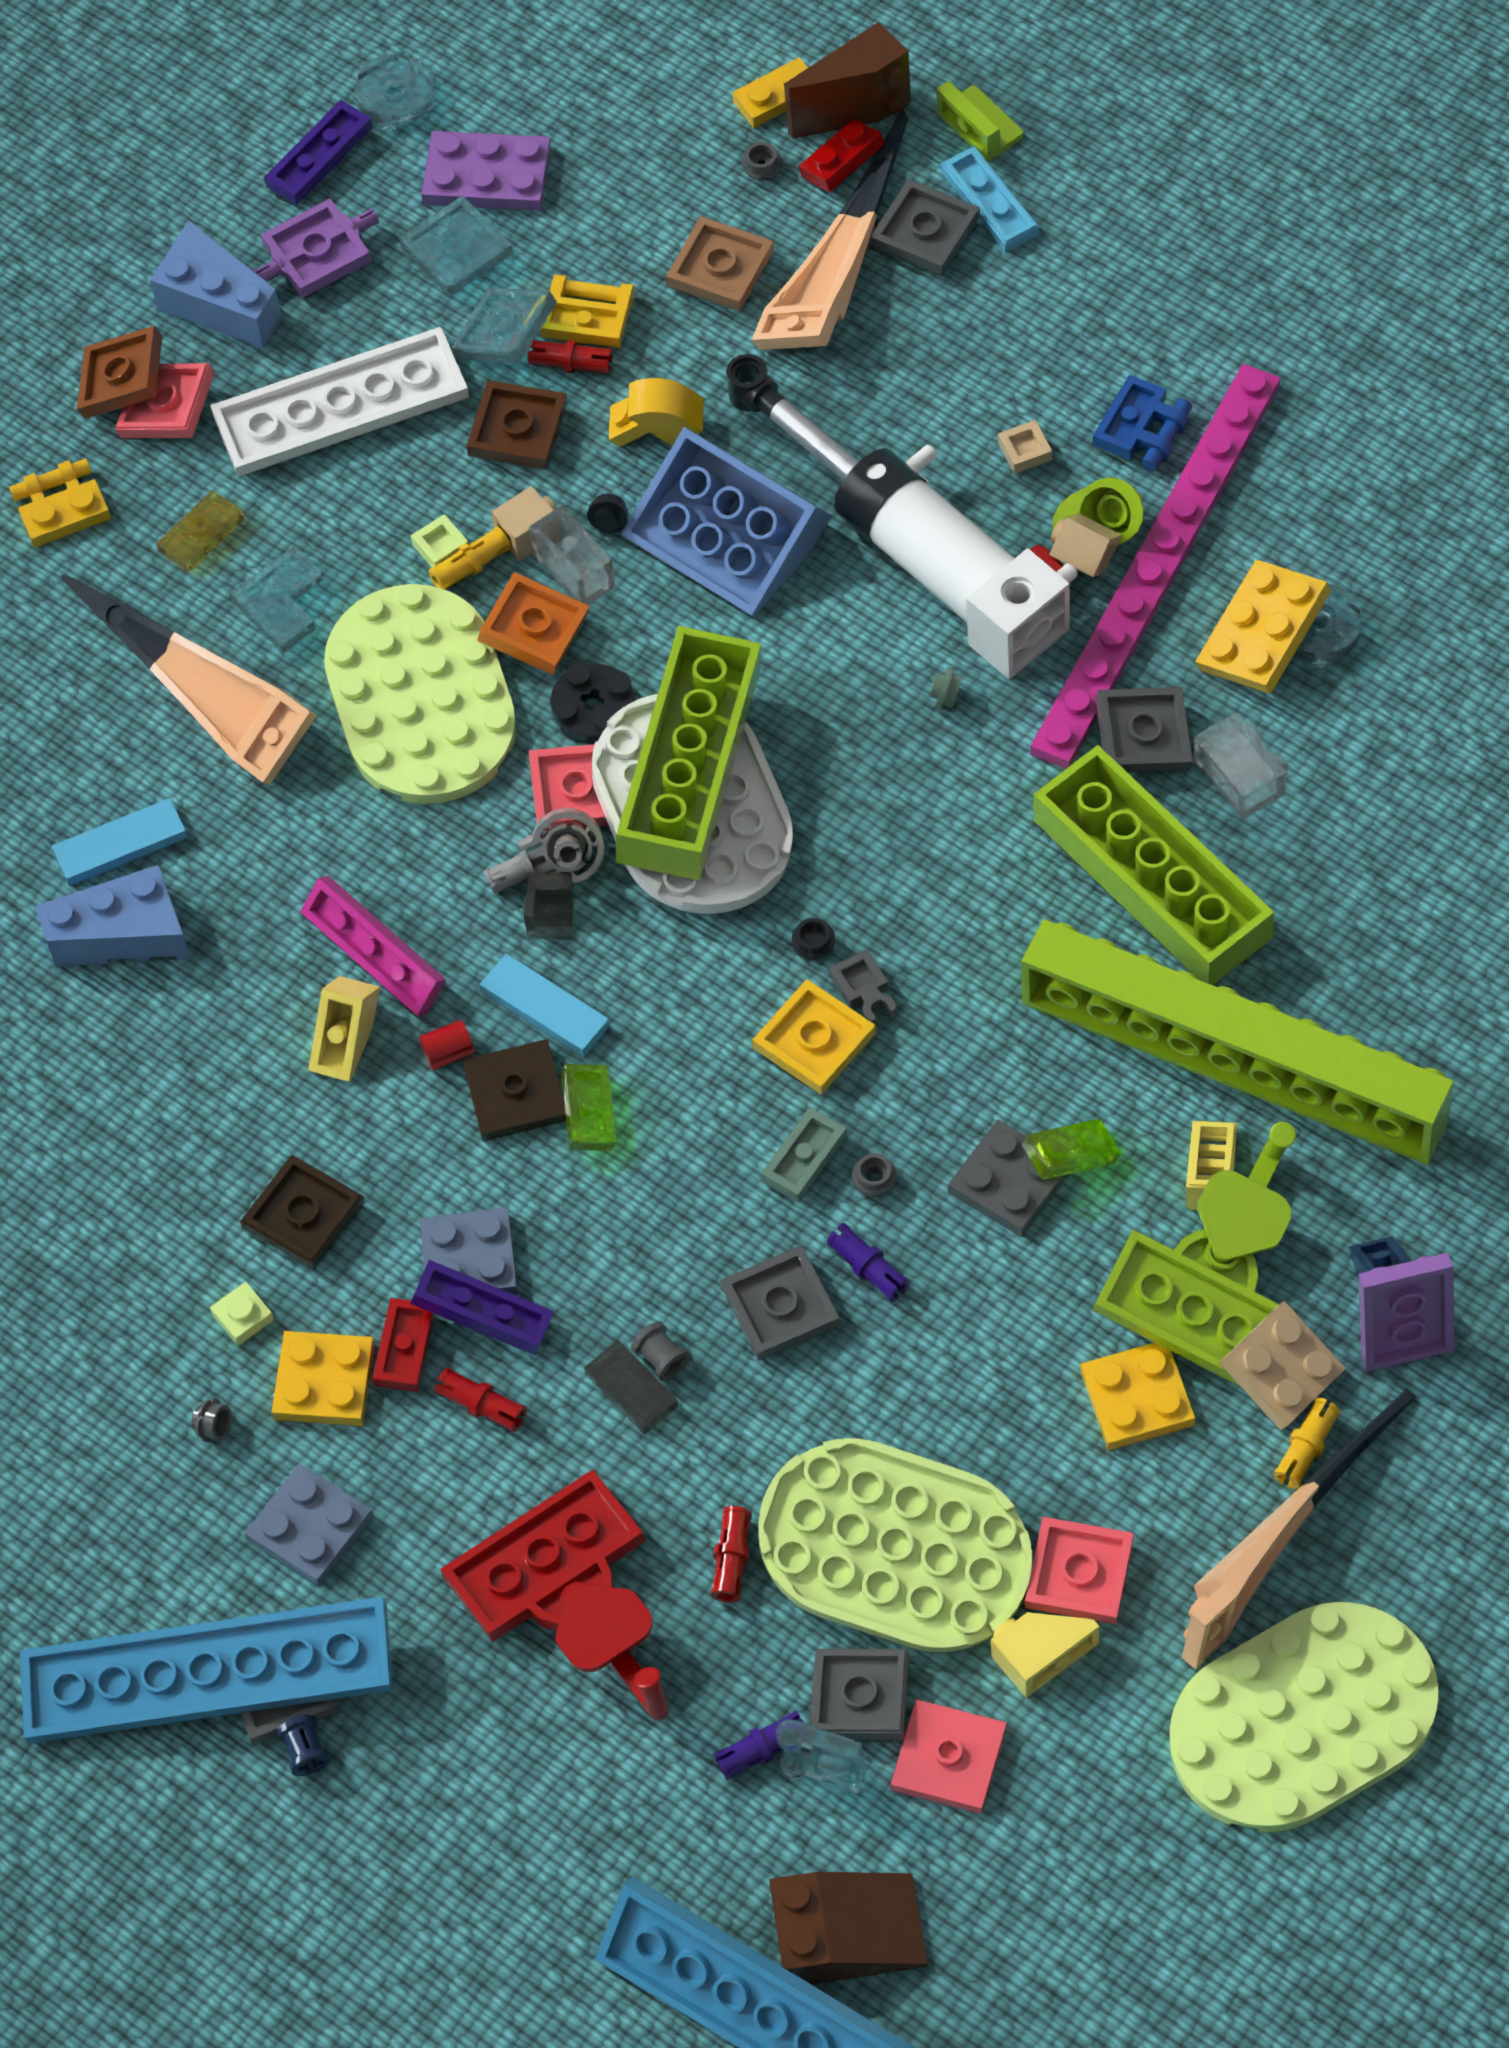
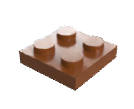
M155 326L84 347L77 410L85 419L155 398L163 336Z

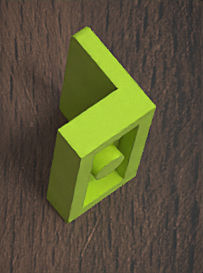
M947 81L936 89L937 114L969 145L975 146L987 162L1023 139V130L977 86L972 85L963 92H960L950 81Z

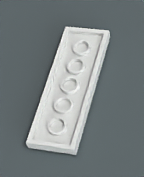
M441 327L212 404L210 407L237 477L464 400L469 398V392Z

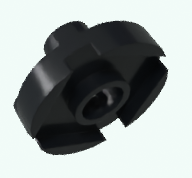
M577 662L570 665L566 670V674L560 677L554 685L550 705L555 722L560 726L561 732L567 738L583 744H595L607 727V721L620 709L634 702L635 695L631 686V680L626 673L620 672L608 665ZM589 698H599L604 704L595 705L593 710L586 709L585 701Z

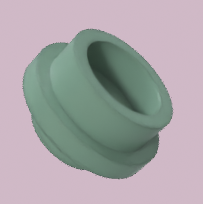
M947 667L944 674L936 672L929 693V697L936 699L935 708L941 709L942 705L952 708L962 676L953 673V668Z

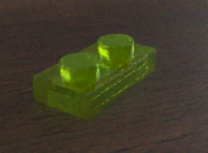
M565 1064L561 1075L569 1150L612 1151L616 1144L608 1065Z
M1101 1118L1027 1135L1022 1144L1042 1180L1115 1164L1121 1154Z

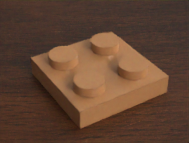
M700 216L666 275L667 286L741 311L774 252V241Z

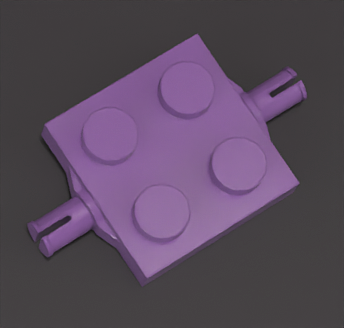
M329 198L261 234L262 243L272 256L273 261L256 270L254 269L253 272L266 282L279 275L283 276V278L291 282L299 295L304 298L372 262L370 251L361 241L359 233L379 224V219L372 208L351 219L340 212Z

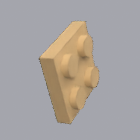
M1285 1301L1277 1305L1219 1362L1280 1430L1287 1427L1346 1369Z

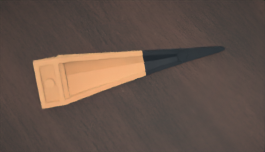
M904 109L898 113L884 139L885 145L877 151L870 166L837 218L804 263L765 307L752 338V341L759 350L827 346L835 324L844 319L909 119Z
M66 574L61 575L62 580L155 674L228 756L261 782L271 785L317 715L284 690Z
M1406 1389L1194 1585L1198 1599L1188 1612L1191 1618L1189 1626L1183 1634L1186 1640L1182 1659L1195 1670L1227 1641L1266 1574L1313 1509L1361 1453L1416 1398V1395Z

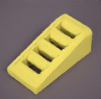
M1192 1122L1186 1183V1206L1188 1209L1197 1210V1203L1209 1179L1213 1176L1198 1175V1173L1215 1174L1223 1170L1234 1171L1237 1123ZM1201 1140H1204V1141H1225V1142H1226V1145L1200 1144V1143H1201ZM1199 1157H1213V1158H1225V1159H1210V1158H1199Z

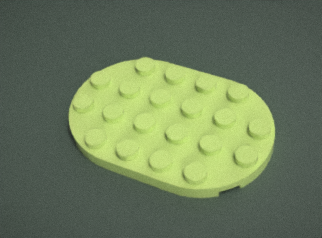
M406 584L385 588L365 596L340 617L330 633L325 649L324 662L329 688L354 764L373 787L379 791L382 788L390 793L399 795L402 801L411 803H443L462 798L477 791L497 775L498 767L508 752L511 753L516 737L514 707L495 649L477 641L484 621L475 608L467 601L442 588L429 585Z
M858 1438L835 1439L823 1442V1445L810 1449L801 1455L797 1454L773 1478L760 1508L758 1539L762 1559L773 1582L789 1600L818 1617L921 1651H958L970 1648L991 1638L994 1631L1003 1622L1011 1619L1019 1609L1027 1592L1032 1569V1549L1028 1531H1026L1022 1520L1014 1509L1013 1503L998 1488L969 1472L871 1440Z
M1351 1602L1324 1603L1303 1609L1212 1661L1187 1683L1175 1704L1170 1724V1754L1174 1770L1190 1798L1210 1816L1231 1826V1823L1244 1827L1259 1829V1832H1279L1305 1825L1405 1766L1421 1750L1430 1735L1437 1711L1438 1681L1436 1671L1429 1653L1419 1638L1405 1624L1384 1611Z

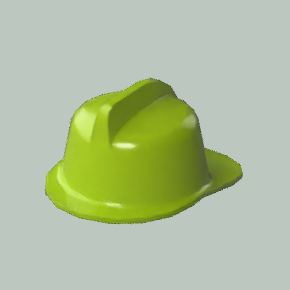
M1107 477L1097 480L1070 495L1059 504L1053 516L1052 530H1054L1060 519L1065 520L1066 517L1079 513L1121 534L1122 537L1117 545L1119 546L1131 539L1139 531L1143 522L1144 507L1141 501L1143 498L1131 484L1121 478Z

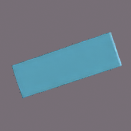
M975 146L940 163L941 173L962 200L980 207L979 221L1005 253L1039 236L1038 224Z
M168 798L54 844L52 849L68 886H71L180 842L188 837L171 798Z
M507 953L479 984L482 993L582 1057L590 1051L610 1027L609 1018Z

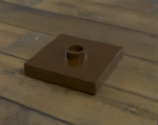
M548 1039L462 1059L482 1141L568 1121Z
M291 1155L241 1219L240 1224L245 1231L314 1271L363 1207L365 1200L363 1195Z

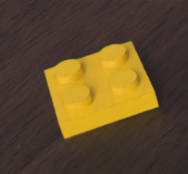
M806 979L752 1039L753 1049L822 1095L876 1034V1025Z
M284 1331L271 1412L273 1419L279 1421L363 1426L375 1348L373 1337Z
M1151 1343L1080 1364V1372L1108 1451L1195 1426V1416L1172 1352L1157 1343Z

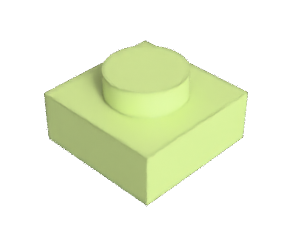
M445 514L411 535L412 545L431 567L442 563L458 552V547L466 543L469 545L467 539Z
M244 1282L210 1306L212 1316L237 1346L274 1321L272 1312L247 1282Z

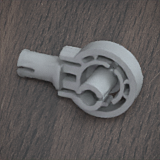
M574 808L556 809L539 820L531 835L517 841L521 850L519 855L490 869H485L484 873L488 883L492 884L491 889L495 895L528 878L530 880L536 879L539 888L552 881L562 884L581 882L590 877L601 864L604 855L602 831L597 822L581 810ZM560 819H575L586 825L584 827L572 821V826H566V821L558 822L552 826L551 823ZM545 828H548L545 834H541ZM586 840L588 844V848L586 850V857L590 859L592 854V845L597 846V851L593 860L585 868L576 872V870H579L584 865H586V860L582 858V855L585 851Z

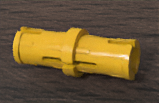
M496 526L471 544H462L458 547V552L442 563L428 570L429 577L435 587L447 590L470 574L475 576L482 572L484 565L511 549L510 541L502 529Z
M1316 1398L1300 1429L1293 1430L1289 1437L1291 1445L1279 1466L1273 1472V1477L1280 1484H1284L1288 1474L1293 1470L1289 1476L1290 1481L1287 1487L1298 1489L1314 1458H1319L1325 1449L1323 1442L1336 1419L1341 1415V1410L1334 1403H1330L1324 1416L1321 1417L1325 1411L1324 1406L1327 1400Z

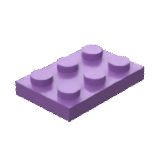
M432 131L421 193L423 205L541 211L551 151L550 137Z
M1448 1253L1424 1256L1415 1261L1389 1267H1378L1358 1274L1361 1359L1366 1372L1454 1351L1453 1265Z

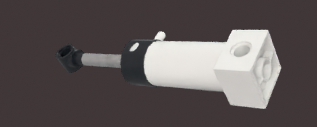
M744 354L730 361L726 374L729 400L732 405L741 411H762L841 478L843 481L835 495L834 509L837 515L871 544L877 545L967 623L968 645L1010 680L1070 630L1069 583L1077 577L1076 568L1072 564L1067 563L1055 572L1030 549L1027 548L1014 558L935 491L929 485V481L919 473L937 458V452L932 446H924L906 462L892 450L886 448L875 450L858 461L778 393V384L768 376L766 363L760 357Z

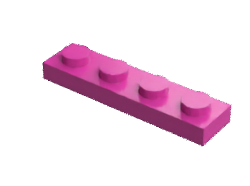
M330 876L319 877L300 912L416 1016L428 1014L446 979Z

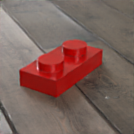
M853 118L798 166L801 177L830 193L885 145L881 132Z
M390 1298L372 1377L374 1386L419 1392L436 1314L412 1305L411 1300Z

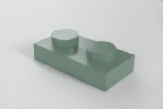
M809 1107L762 1171V1182L799 1203L847 1137V1127Z

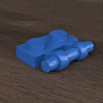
M1129 375L1093 435V446L1128 460L1132 458L1137 448L1144 450L1146 455L1141 464L1147 470L1155 471L1159 463L1167 460L1173 449L1171 443L1176 434L1182 433L1189 422L1187 416L1192 409V404L1183 398L1178 399L1174 407L1164 404L1167 389ZM1153 420L1163 425L1157 435L1148 431Z

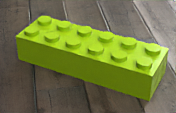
M678 626L617 830L616 863L700 881L759 676L761 643Z
M1099 745L1033 794L1034 822L1192 974L1198 977L1200 981L1214 985L1273 938L1275 912Z

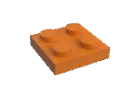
M513 572L481 627L477 641L554 675L584 623L590 606Z

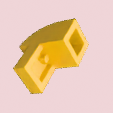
M647 378L629 383V396L610 406L609 441L621 447L647 433H652L670 446H673L683 427L697 434L703 432L704 398L687 386L669 379Z

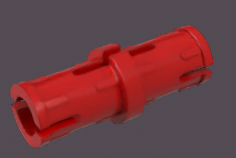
M537 339L530 340L529 348H532V351L528 350V365L563 368V371L567 373H573L574 369L600 372L608 375L611 372L612 366L609 365V362H613L612 348L580 346L576 341L567 340L566 344L538 341Z
M449 1367L445 1368L439 1376L438 1380L444 1382V1384L437 1383L435 1385V1393L468 1408V1414L476 1418L482 1415L508 1428L511 1432H516L522 1425L524 1420L518 1418V1416H526L527 1406L520 1405L494 1392V1386L486 1382L478 1384L454 1372Z
M727 1506L722 1512L719 1544L714 1546L713 1551L716 1569L711 1597H716L715 1600L735 1603L741 1599L744 1566L750 1559L747 1540L752 1519V1512L747 1511L748 1509L744 1507Z

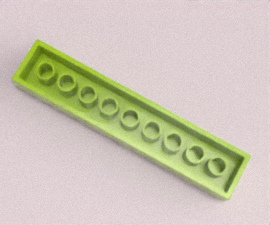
M1043 919L1021 960L1022 1004L1423 1164H1429L1449 1122L1454 1080L1447 1078L1441 1071L1434 1068L1418 1067L1406 1062L1401 1056L1390 1051L1380 1052L1365 1046L1359 1039L1353 1036L1337 1035L1322 1029L1318 1023L1310 1019L1299 1020L1281 1013L1272 1004L1265 1002L1256 1003L1243 998L1231 988L1210 985L1200 981L1198 977L1188 971L1172 970L1160 965L1150 956L1144 954L1134 955L1119 949L1113 942L1107 939H1094L1081 934L1069 924L1062 922L1053 923Z

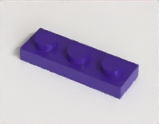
M340 100L264 177L266 187L294 205H297L373 128L371 118Z
M431 1260L426 1265L411 1301L412 1305L533 1355H536L554 1312Z

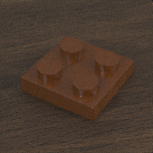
M487 380L466 446L468 456L548 469L568 404L567 394Z

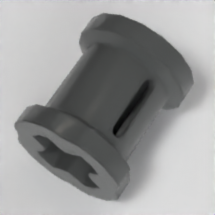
M661 1321L649 1324L637 1334L631 1344V1348L637 1355L643 1354L656 1368V1377L663 1382L679 1374L688 1364L691 1354L686 1348H679L666 1334V1326Z

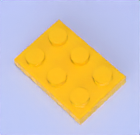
M1256 559L1197 657L1195 663L1199 670L1271 694L1331 593L1328 583Z

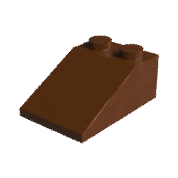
M878 22L784 83L788 134L794 139L840 130L853 118L865 125L884 120L891 114L900 112L911 102L909 51Z
M811 1872L769 1879L782 1967L809 1984L813 1985L928 1967L913 1873Z

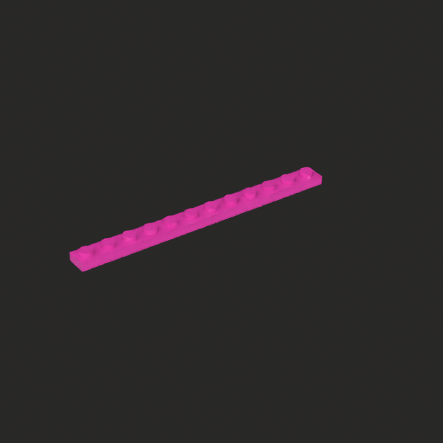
M1242 364L1034 738L1030 746V755L1065 769L1073 764L1098 719L1095 699L1097 691L1115 688L1279 390L1280 377L1246 364Z

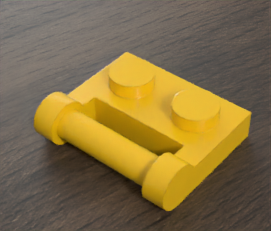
M555 274L540 324L541 338L563 341L572 340L578 343L620 348L629 312L634 304L635 285L622 283L618 287L568 280V276ZM566 296L616 302V304L566 298Z

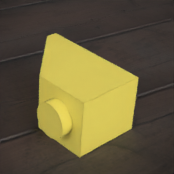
M338 976L322 988L308 1071L348 1082L352 1080L373 1029L380 986Z
M1027 1612L1018 1620L1014 1618L1008 1619L994 1631L993 1638L991 1639V1657L1027 1698L1099 1644V1625L1094 1619Z

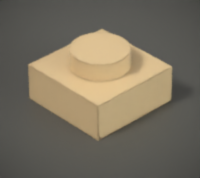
M1036 420L998 433V444L1014 474L1052 461V449Z

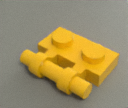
M86 458L74 463H70L69 460L57 464L58 469L36 476L35 473L23 477V482L9 487L14 502L30 497L32 503L18 507V510L34 548L111 519L108 507L96 480L93 479L79 485L78 478L92 473ZM65 484L66 490L44 497L43 491Z

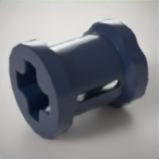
M304 1714L290 1718L276 1730L279 1740L285 1741L292 1759L289 1767L294 1776H305L318 1772L331 1761L329 1752L322 1749L316 1733L318 1723L314 1715Z

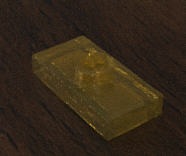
M211 490L156 543L158 552L189 573L244 520L243 511L214 490Z

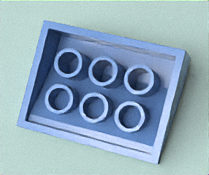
M683 427L620 535L755 617L811 553L832 515L704 437Z

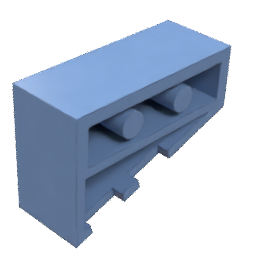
M189 220L150 279L158 310L264 348L282 319L276 289Z
M158 865L35 906L55 967L109 964L110 960L135 958L136 963L150 962V958L176 956L177 961L191 960Z

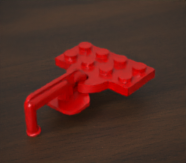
M594 1470L589 1471L440 1569L444 1580L491 1642L531 1617L542 1627L557 1631L556 1643L576 1669L583 1672H595L610 1664L650 1717L659 1721L667 1717L669 1707L660 1682V1671L654 1667L642 1669L629 1653L631 1649L642 1643L650 1635L653 1627L651 1614L632 1590L614 1587L613 1575L609 1568L610 1564L644 1543V1534Z

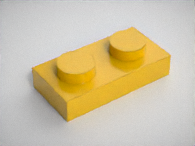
M798 57L732 92L733 103L751 126L756 128L786 112L784 83L808 67Z

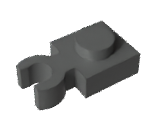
M867 949L829 968V977L849 1008L853 1009L862 1004L863 1017L875 1024L876 1027L877 1022L873 1012L877 1009L886 1010L892 1019L897 1017L895 1001L889 995L884 994V992L889 990L888 981Z

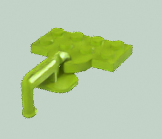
M1278 1122L1273 1125L1269 1133L1270 1137L1248 1178L1235 1171L1223 1170L1215 1173L1209 1179L1197 1203V1211L1204 1230H1197L1184 1237L1173 1250L1133 1229L1092 1310L1240 1386L1219 1362L1279 1305L1255 1292L1259 1275L1256 1259L1253 1254L1275 1248L1291 1220V1208L1287 1200L1280 1194L1267 1188L1286 1148L1290 1147L1296 1140V1130L1287 1122Z

